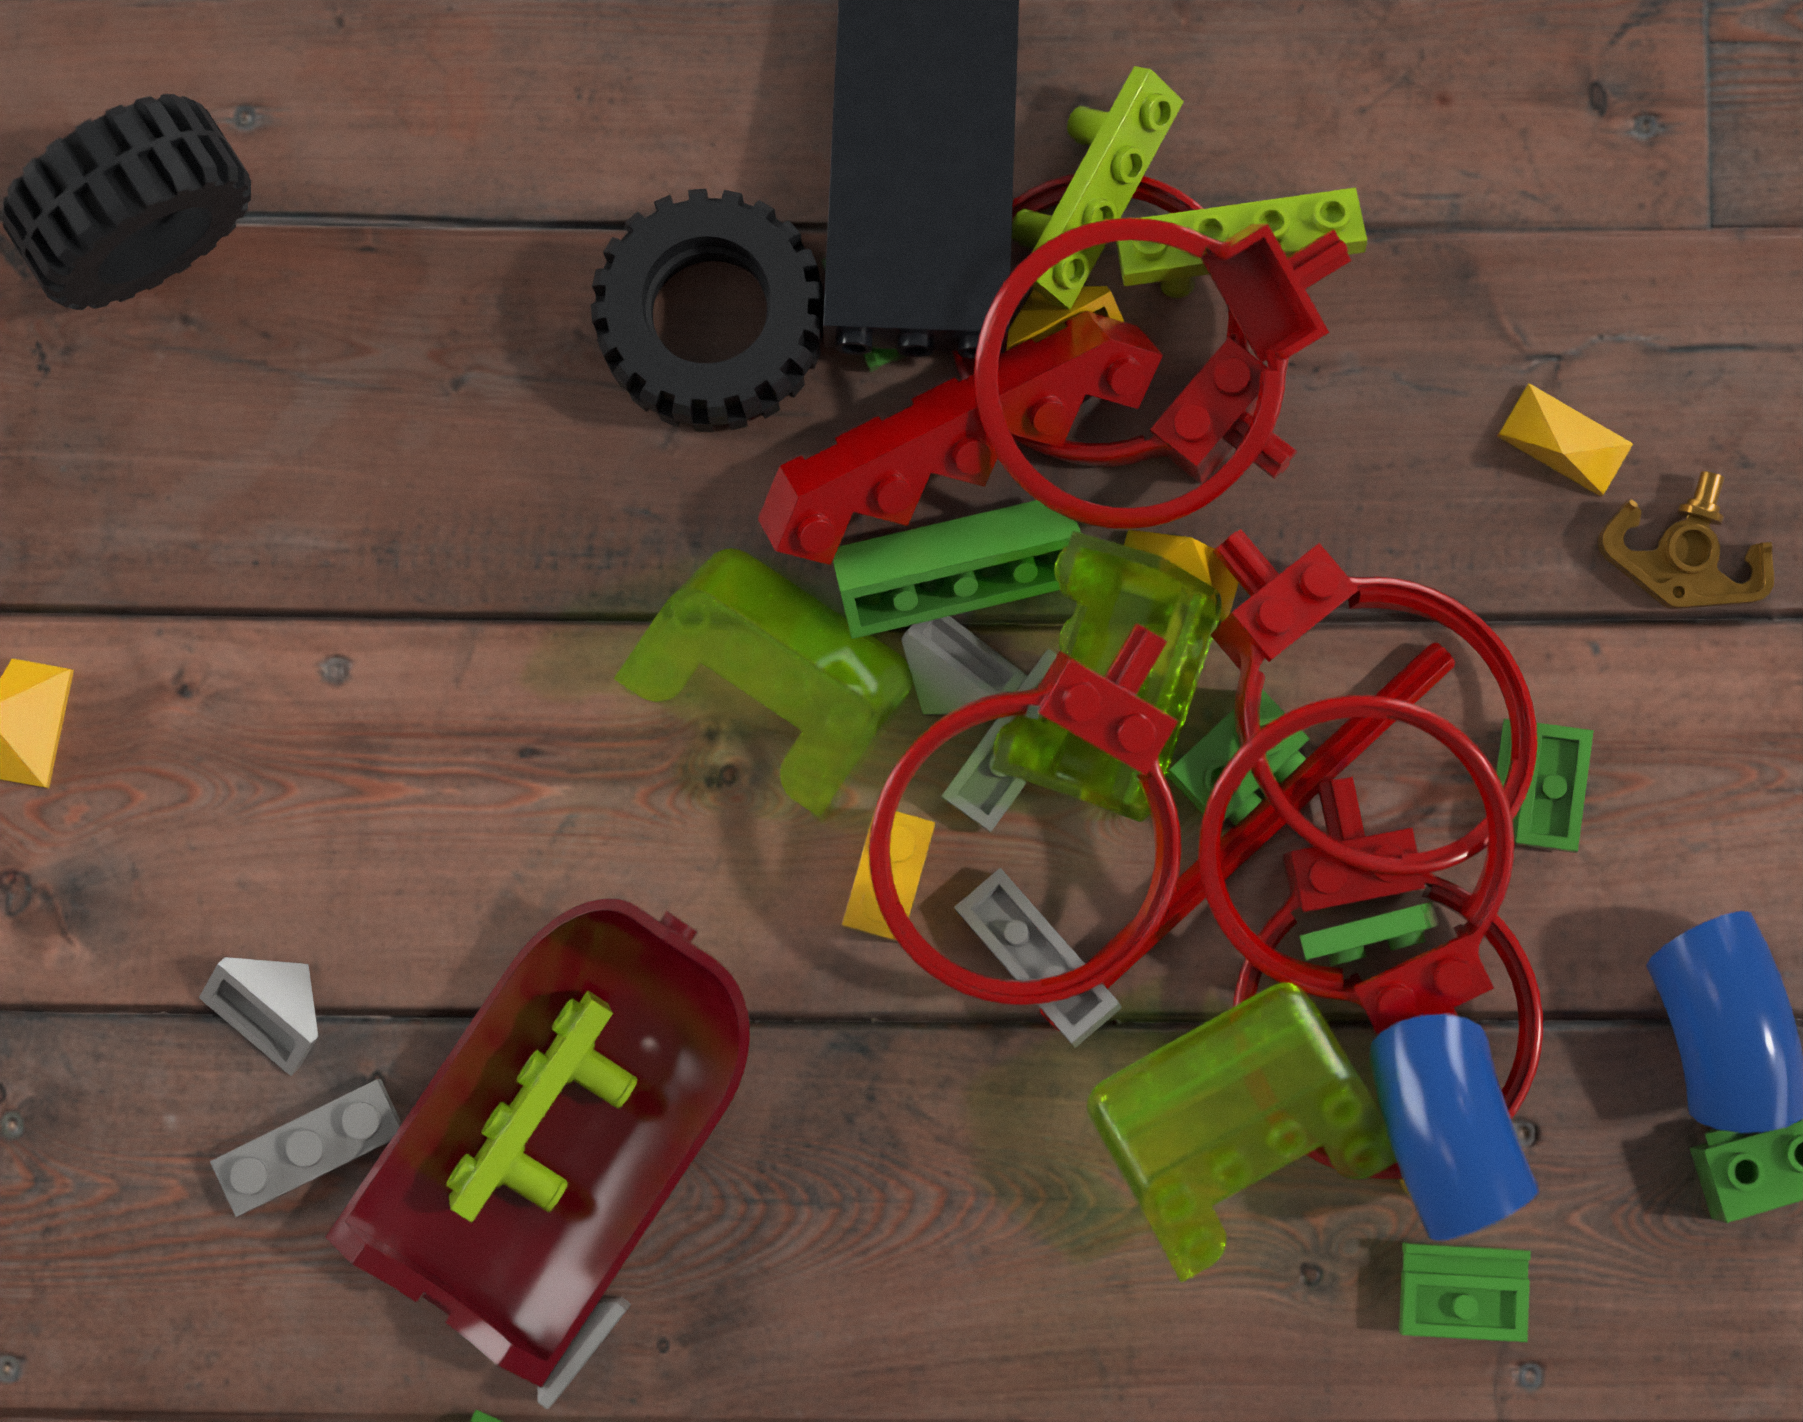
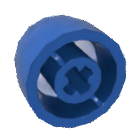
M1733 912L1703 922L1674 938L1652 955L1646 967L1661 996L1677 1040L1686 1083L1689 1115L1703 1125L1718 1130L1739 1133L1772 1131L1788 1127L1802 1120L1803 1054L1781 975L1767 942L1751 912Z
M1448 1014L1422 1015L1400 1021L1385 1029L1371 1043L1369 1059L1382 1117L1403 1180L1429 1239L1444 1241L1474 1233L1506 1218L1529 1203L1539 1193V1185L1529 1166L1509 1116L1494 1067L1488 1037L1483 1028L1464 1017Z

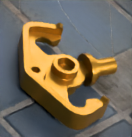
M1701 471L1693 499L1689 498L1686 504H1680L1677 513L1686 517V520L1676 522L1665 530L1656 550L1632 551L1624 544L1625 532L1640 524L1642 512L1633 499L1627 500L1598 536V548L1602 556L1668 609L1749 604L1764 599L1774 587L1772 542L1753 544L1748 548L1744 561L1750 566L1751 576L1747 582L1743 584L1736 583L1718 570L1720 544L1717 535L1710 528V524L1721 525L1724 518L1719 513L1720 507L1716 504L1725 477L1716 473Z

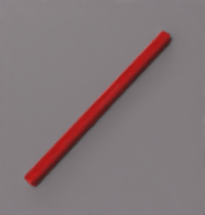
M1437 642L1431 643L1374 696L1388 697L1415 704L1454 668L1456 662L1442 645ZM1369 717L1350 718L1282 781L1279 786L1293 806L1300 811L1319 793L1318 783L1333 780L1397 720ZM1266 797L1244 819L1221 837L1220 857L1224 880L1286 824ZM1199 859L1178 877L1169 908L1148 944L1121 971L1102 983L1107 989L1206 898L1201 880ZM1132 921L1127 926H1125L1113 939H1111L1100 951H1098L1088 962L1102 954L1111 945H1113L1121 937V935L1128 929ZM1039 1009L1041 1015L1054 1029L1060 1031L1047 1015Z

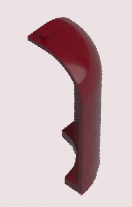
M607 898L589 901L562 913L528 941L508 966L325 1238L352 1265L390 1285L417 1303L422 1296L449 1316L445 1323L469 1340L497 1366L542 1387L726 1112L736 1094L745 1071L750 1043L748 1010L739 985L720 962L691 943L698 931L668 911L665 912L659 921L630 902ZM587 990L607 1002L613 1012L595 1039L593 1049L637 1077V1083L625 1103L617 1109L574 1081L565 1084L525 1143L523 1152L567 1180V1187L560 1200L548 1213L502 1184L499 1188L495 1187L477 1216L470 1222L450 1208L449 1194L452 1192V1189L446 1186L451 1173L465 1154L475 1158L488 1138L482 1134L485 1123L501 1102L510 1106L523 1085L517 1082V1078L522 1068L536 1050L543 1054L546 1053L558 1033L552 1030V1026L567 1002L572 998L580 1002Z

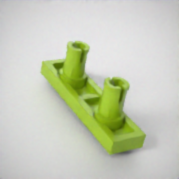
M1134 66L1109 112L1085 106H1079L1074 109L1067 123L1068 134L1071 138L1076 139L1075 142L1090 145L1053 215L1022 209L1012 220L1011 236L1013 240L1019 242V245L1033 248V251H1035L1049 240L1068 230L1088 223L1121 218L1184 101L1151 69ZM1106 243L1078 251L1061 260L1035 281L1032 287L1053 305L1070 310Z
M1356 187L1142 217L1144 219L1178 224L1222 242L1251 224H1268L1287 257L1332 229L1335 230L1339 239L1343 240L1349 250L1347 252L1348 255L1365 253L1367 236ZM1116 241L1124 286L1160 282V287L1165 295L1172 298H1182L1193 291L1195 276L1209 275L1200 258L1193 257L1179 249L1148 241Z
M588 990L580 1002L573 998L567 1002L552 1026V1030L558 1033L546 1053L543 1054L536 1050L522 1068L517 1078V1082L523 1085L510 1106L501 1102L485 1123L482 1134L488 1138L475 1158L465 1154L451 1173L446 1186L452 1189V1192L449 1194L451 1210L472 1222L495 1187L499 1188L502 1184L548 1213L555 1207L563 1195L568 1182L523 1153L525 1143L565 1084L574 1081L619 1109L628 1099L637 1083V1077L593 1049L595 1039L613 1014L607 1002Z

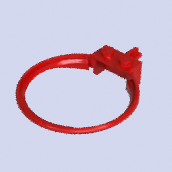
M1075 174L1049 180L1013 199L1012 220L1022 209L1041 212L1059 204ZM1147 176L1142 177L1132 196L1133 199L1153 204L1169 213L1204 209L1180 190ZM1228 308L1226 341L1152 426L1150 431L1155 435L1147 440L1144 435L1110 443H1082L1065 440L1062 448L1011 435L1017 442L1052 458L1092 467L1130 465L1165 456L1200 484H1203L1233 447L1237 449L1243 440L1257 405L1260 372L1269 370V368L1249 353V343ZM952 351L961 379L963 380L973 375L975 359L964 358L958 354V351ZM1272 432L1263 450L1253 463L1275 479L1280 472L1283 473L1288 468L1291 459L1297 454V450Z
M1144 218L1106 219L1088 223L1068 230L1049 240L1033 251L1005 280L990 305L978 338L974 365L975 398L985 435L996 457L1018 485L1035 500L1065 517L1088 525L1113 529L1147 528L1175 521L1205 507L1221 496L1243 475L1267 443L1281 411L1285 393L1286 371L1290 356L1330 333L1305 289L1352 261L1347 253L1349 250L1343 240L1339 239L1335 230L1332 229L1287 257L1268 224H1251L1222 242L1178 224ZM1127 240L1164 244L1179 249L1193 257L1200 258L1260 363L1267 360L1269 370L1260 372L1257 405L1250 426L1240 445L1225 465L1206 482L1181 497L1156 505L1135 508L1109 507L1081 500L1056 487L1037 472L1024 457L1007 427L998 390V360L1007 325L1017 305L1035 281L1061 260L1078 251L1099 244Z
M1242 529L1230 535L1213 551L1250 596L1249 599L1232 611L1210 634L1241 671L1236 689L1234 708L1236 731L1240 747L1260 730L1261 694L1266 677L1263 672L1259 671V668L1264 659L1268 662L1273 660L1347 599L1349 609L1379 608L1420 615L1446 626L1466 640L1487 664L1499 685L1508 710L1512 744L1510 764L1503 789L1508 799L1512 820L1515 818L1526 798L1533 778L1537 755V723L1530 692L1519 666L1499 636L1480 617L1454 598L1417 582L1391 577L1347 576L1320 543L1280 574ZM1266 754L1251 769L1258 786L1267 800L1297 834L1326 855L1365 871L1401 876L1442 871L1472 858L1488 846L1487 816H1485L1465 836L1434 850L1401 854L1399 856L1365 852L1333 839L1308 821L1293 806L1282 791L1273 775Z
M1135 623L1105 676L1066 653L1059 651L1038 688L998 693L966 703L929 727L901 756L888 776L874 810L869 838V869L873 892L889 930L902 949L929 975L958 992L980 1000L1011 1005L1044 1004L1070 998L1102 984L1128 965L1148 944L1169 908L1180 869L1181 831L1178 813L1171 790L1158 761V755L1178 721L1136 694L1168 641ZM1028 705L1040 707L1037 712L1142 773L1137 775L1136 778L1145 794L1152 818L1155 860L1151 883L1137 916L1121 937L1106 951L1090 962L1057 976L1024 981L1004 980L978 974L955 964L940 954L917 931L900 902L894 884L890 857L891 832L900 799L908 783L918 768L935 750L966 729L993 719L1026 715Z
M1349 695L1320 700L1289 711L1271 721L1239 748L1227 763L1213 787L1202 818L1199 837V866L1206 899L1224 935L1239 953L1264 974L1287 987L1322 998L1344 1000L1358 1004L1366 1011L1377 1036L1400 1021L1422 1015L1448 1014L1458 1016L1454 1007L1495 989L1479 957V945L1500 909L1510 882L1514 860L1513 822L1508 799L1491 763L1461 730L1432 711L1409 702L1372 695ZM1359 717L1385 720L1389 718L1416 727L1437 739L1461 761L1478 787L1486 811L1488 822L1487 853L1479 880L1470 898L1459 913L1468 922L1464 925L1459 924L1453 927L1457 935L1456 938L1367 980L1362 981L1358 972L1351 975L1350 979L1343 980V968L1320 966L1287 956L1263 942L1243 921L1233 905L1222 873L1220 843L1223 820L1234 791H1237L1244 777L1270 749L1298 731L1331 720Z
M1353 777L1317 784L1327 835L1350 847L1379 855L1399 856L1401 854L1418 853L1413 827L1365 836ZM1309 847L1283 854L1290 894L1282 906L1266 921L1257 933V936L1275 949L1282 938L1296 925L1297 920L1291 912L1301 907L1302 912L1424 888L1425 890L1421 897L1441 904L1465 919L1459 913L1472 893L1432 873L1401 876L1365 871L1336 860L1316 847ZM1496 915L1484 937L1495 949L1507 970L1516 996L1519 1033L1517 1050L1511 1071L1501 1090L1509 1116L1512 1119L1527 1096L1537 1071L1543 1039V1011L1540 991L1528 957L1516 936L1506 923ZM1244 957L1234 991L1232 1035L1240 1073L1249 1094L1260 1112L1287 1142L1323 1165L1359 1177L1403 1179L1395 1156L1360 1154L1328 1143L1302 1126L1277 1099L1261 1068L1253 1032L1255 996L1263 972Z

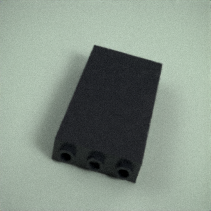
M838 0L823 315L825 346L836 347L837 351L850 355L867 354L872 351V348L897 349L899 354L909 357H925L931 355L933 350L958 351V354L964 358L975 359L978 338L985 316L994 297L1005 280L1010 276L1019 0ZM1008 325L1002 340L1000 353L1007 351Z

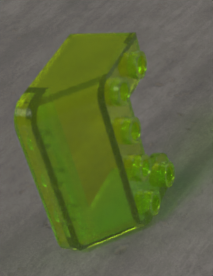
M1073 531L1068 546L1061 551L1055 565V578L1059 582L1062 595L1077 603L1072 618L1066 621L1061 630L1059 649L1105 676L1135 623L1168 641L1136 694L1178 721L1158 755L1162 773L1166 777L1213 640L1210 634L1217 628L1222 605L1221 595L1217 589L1162 556ZM1041 714L1038 715L1037 719L1026 715L1016 716L1010 723L1004 724L999 730L994 742L995 760L991 768L992 770L1137 822L1144 821L1150 815L1145 794L1136 778L1137 775L1142 773Z
M734 548L723 549L710 556L666 601L613 678L623 690L632 696L635 693L642 699L650 702H665L676 697L683 690L698 666L702 664L801 730L802 733L781 764L780 780L786 794L810 811L812 817L822 824L905 703L912 689V673L908 663L901 655L871 635L851 639L847 619L750 554Z
M1292 983L1275 984L1116 1072L1098 1083L1091 1091L1087 1100V1113L1149 1232L1181 1283L1215 1264L1226 1248V1232L1213 1206L1322 1145L1336 1171L1341 1176L1352 1180L1368 1178L1397 1162L1387 1130L1367 1088L1314 1002L1301 987Z

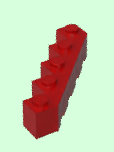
M1084 311L1065 321L1066 328L1036 343L1031 338L1001 353L998 360V390L1002 412L1010 433L1062 448L1086 394L1139 409L1163 354L1138 326ZM974 374L961 381L954 377L912 398V406L884 420L877 416L835 437L837 444L807 459L800 455L780 465L758 517L775 551L831 565L853 512L908 526L931 473L985 487L997 457L985 435L979 417L975 398Z

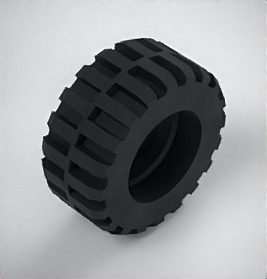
M162 94L158 99L147 96L136 99L134 104L125 107L120 104L108 109L105 115L93 121L91 119L84 121L75 127V131L63 139L59 137L46 147L47 151L39 158H33L23 168V175L20 178H15L10 184L8 196L4 197L2 220L5 231L50 300L74 310H84L87 306L97 309L106 307L110 302L116 300L119 302L135 297V294L145 289L151 290L163 284V280L175 273L180 274L192 266L191 263L201 255L206 256L212 251L222 237L228 236L234 230L236 220L243 218L248 210V202L251 201V179L216 122L202 104L185 96L179 97L175 94Z
M706 188L688 190L689 200L673 204L671 195L654 201L656 212L646 218L640 212L635 213L624 223L627 229L626 235L621 240L615 237L611 238L603 251L606 258L604 269H596L592 284L596 295L595 303L591 304L592 323L597 333V342L611 373L619 386L624 387L630 394L632 401L647 412L651 409L659 414L661 421L679 427L681 422L693 424L695 431L713 432L714 425L729 424L732 431L748 427L747 419L758 414H762L765 419L780 410L779 402L787 395L794 398L804 387V376L809 369H815L821 354L820 343L822 336H824L823 286L819 277L818 265L811 249L804 247L801 234L790 221L782 223L776 218L774 208L760 200L754 206L744 203L742 193L729 190L723 191L722 199L708 198ZM718 261L739 266L755 277L766 298V321L763 331L757 340L739 355L716 363L690 362L672 354L659 339L653 321L654 302L665 283L682 269L697 263Z

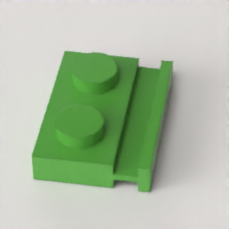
M1504 718L1502 723L1496 774L1502 786L1507 777L1512 746L1510 720ZM1537 723L1536 764L1526 798L1517 815L1512 820L1514 845L1570 853L1578 852L1594 730Z
M1432 901L1300 936L1306 960L1328 955L1330 965L1333 966L1367 957L1364 945L1387 940L1390 951L1427 942L1424 930L1438 926L1439 923Z
M1402 1242V1252L1404 1253L1403 1270H1401L1399 1333L1401 1335L1512 1342L1528 1341L1530 1285L1528 1263L1531 1251L1513 1248Z

